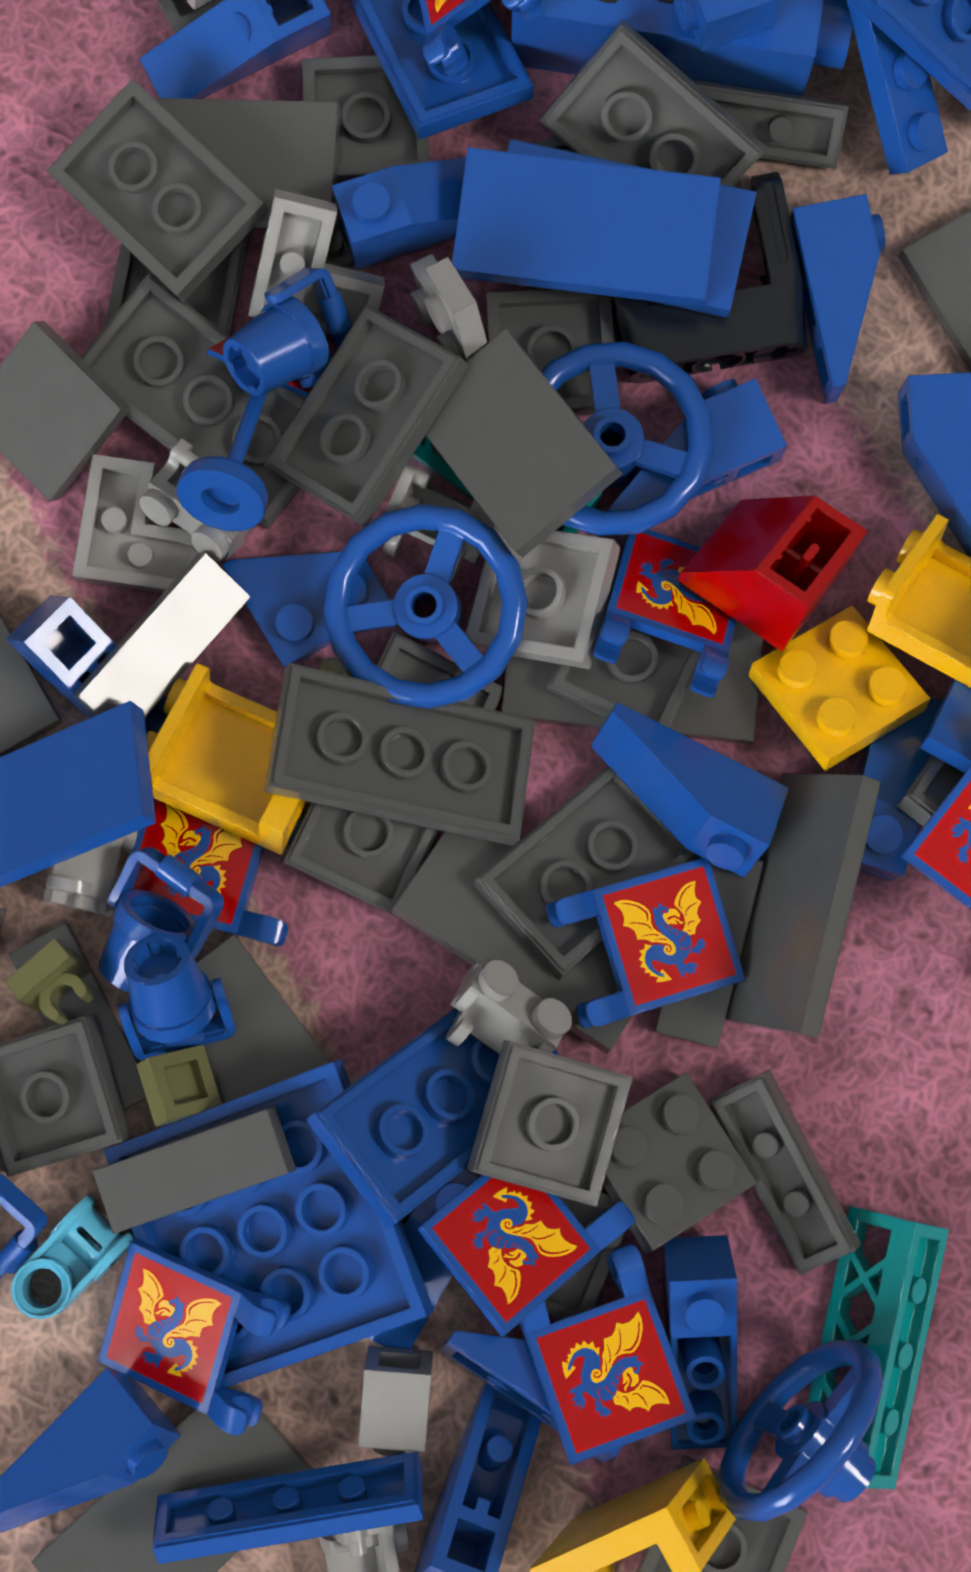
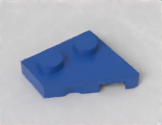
M342 551L237 559L223 564L226 573L250 596L245 604L284 669L289 663L298 664L331 644L323 609L329 573ZM367 561L364 562L353 580L349 606L390 600Z

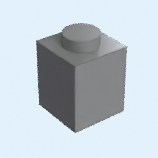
M368 1346L363 1376L358 1447L373 1448L376 1453L383 1456L410 1453L412 1451L425 1452L434 1351Z

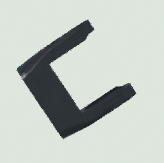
M778 172L754 175L750 181V191L757 192L753 213L766 275L760 276L762 286L735 290L728 318L660 303L648 305L646 300L614 297V301L611 302L612 318L618 342L625 341L661 352L689 375L713 371L712 365L719 364L721 370L790 358L807 349L802 275L784 187ZM627 369L632 382L647 383L656 381L649 375Z

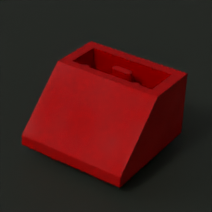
M815 495L741 499L681 571L677 581L783 652L839 579L868 530Z

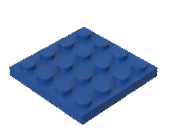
M342 1059L104 1150L107 1162L111 1165L274 1106L276 1108L297 1170L131 1228L135 1240L139 1239L247 1290L284 1299L291 1306L285 1328H275L272 1335L268 1337L257 1336L238 1323L220 1387L226 1388L425 1318L434 1312L401 1220L389 1229L385 1227L306 1121L315 1111L351 1086Z

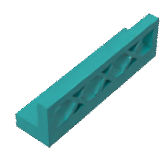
M850 1206L847 1218L861 1245L856 1251L838 1259L820 1346L834 1340L856 1339L867 1344V1347L878 1355L881 1364L883 1388L873 1421L862 1438L869 1447V1456L876 1463L874 1476L866 1488L895 1489L949 1229ZM868 1224L891 1230L886 1258L872 1268L862 1251ZM866 1289L875 1305L872 1323L860 1332H857L849 1316L852 1298ZM837 1368L818 1376L812 1381L808 1403L819 1401L823 1404L838 1386L835 1380Z

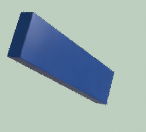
M418 1451L157 1495L152 1543L153 1553L158 1564L421 1521L423 1520V1477Z

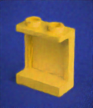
M937 514L924 533L915 528L909 534L898 554L896 562L901 565L896 572L885 568L874 584L867 602L876 607L867 631L971 688V557L946 545L942 541V536L949 519Z
M197 663L187 681L178 678L172 686L164 705V713L168 714L159 733L149 731L146 735L153 798L282 855L308 801L264 792L277 712L213 684L210 681L209 668Z
M702 1458L573 1518L529 1570L530 1572H614L612 1563L657 1544L672 1572H701L736 1518L720 1500L719 1484L705 1458Z

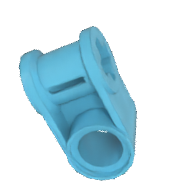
M91 1194L84 1197L51 1231L48 1239L19 1268L14 1276L11 1287L13 1302L19 1311L28 1317L45 1319L60 1314L72 1306L93 1282H97L127 1252L130 1242L135 1240L130 1232L123 1235L120 1232L113 1234L109 1221L95 1209L97 1200ZM83 1229H85L102 1246V1248L86 1232H84ZM41 1268L50 1269L61 1280V1296L53 1305L40 1303L35 1299L31 1291L32 1278Z

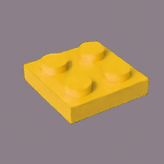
M853 605L791 640L783 652L776 649L753 662L748 675L825 771L924 712L931 699L879 637L867 631L869 624Z

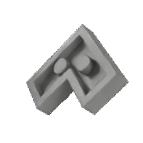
M275 189L248 316L256 317L260 314L264 305L268 304L264 296L265 292L308 267L323 268L329 271L336 289L340 290L352 325L366 304L379 311L385 287V277L325 263L337 216V203ZM312 284L291 296L297 298L311 311L324 333L330 334L317 303V295Z
M431 253L410 264L417 290L409 294L410 300L422 324L426 328L435 324L441 335L436 337L437 344L462 357L467 362L488 344L477 302L450 259L447 257L437 262Z
M92 455L72 575L77 582L163 593L199 553L191 542V534L180 528L149 524L150 519L140 507V498L147 492L149 481L158 473V468L154 462Z

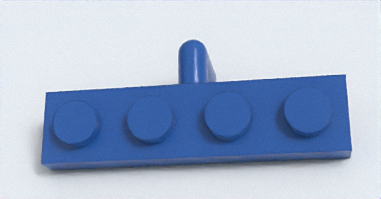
M846 0L889 174L909 173L948 152L930 74L849 0Z

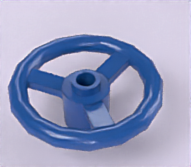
M625 341L585 344L551 360L541 372L557 391L564 382L589 371L595 413L586 420L584 426L623 473L607 488L626 485L636 477L640 468L675 478V480L659 497L634 509L601 511L584 506L563 525L599 537L640 534L675 517L702 487L714 452L711 412L693 378L663 353ZM615 367H623L649 375L674 395L686 418L687 452L644 439L643 429L639 421L632 414L620 408Z
M418 504L383 513L350 537L330 570L323 612L332 650L351 677L374 682L376 685L385 687L391 695L398 698L388 699L387 702L432 709L468 700L501 676L522 642L528 599L519 562L496 530L461 509ZM422 529L438 531L424 574L416 575L405 581L392 600L349 606L353 580L370 553L394 536ZM464 541L477 548L495 572L502 599L498 632L484 655L480 653L460 628L464 617L463 603L457 592L449 585ZM433 596L437 604L435 612L429 617L421 618L416 612L420 602H427ZM400 626L406 633L422 643L440 644L461 669L462 673L456 677L432 683L398 679L372 663L355 639L354 633Z
M856 1339L829 1341L798 1357L777 1374L749 1405L730 1436L719 1467V1497L736 1519L766 1522L798 1508L817 1492L826 1498L835 1497L839 1502L845 1503L855 1499L866 1489L874 1476L876 1463L869 1456V1447L862 1438L873 1421L883 1388L881 1364L878 1355L863 1342ZM837 1367H851L850 1371L823 1404L819 1401H812L805 1405L801 1403L796 1404L788 1410L783 1409L794 1395L818 1376ZM765 1432L777 1438L775 1452L782 1459V1462L761 1493H749L746 1490L745 1474L753 1450Z

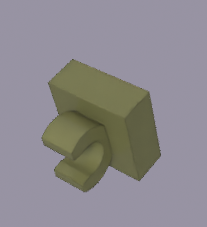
M56 938L51 940L4 981L19 1001L41 1014L43 1013L47 1018L62 1026L69 1021L59 1008V999L68 990H74L87 1003H90L95 998L91 986L82 980L91 970L75 951Z
M204 1045L148 1057L136 1064L155 1127L178 1122L222 1105Z

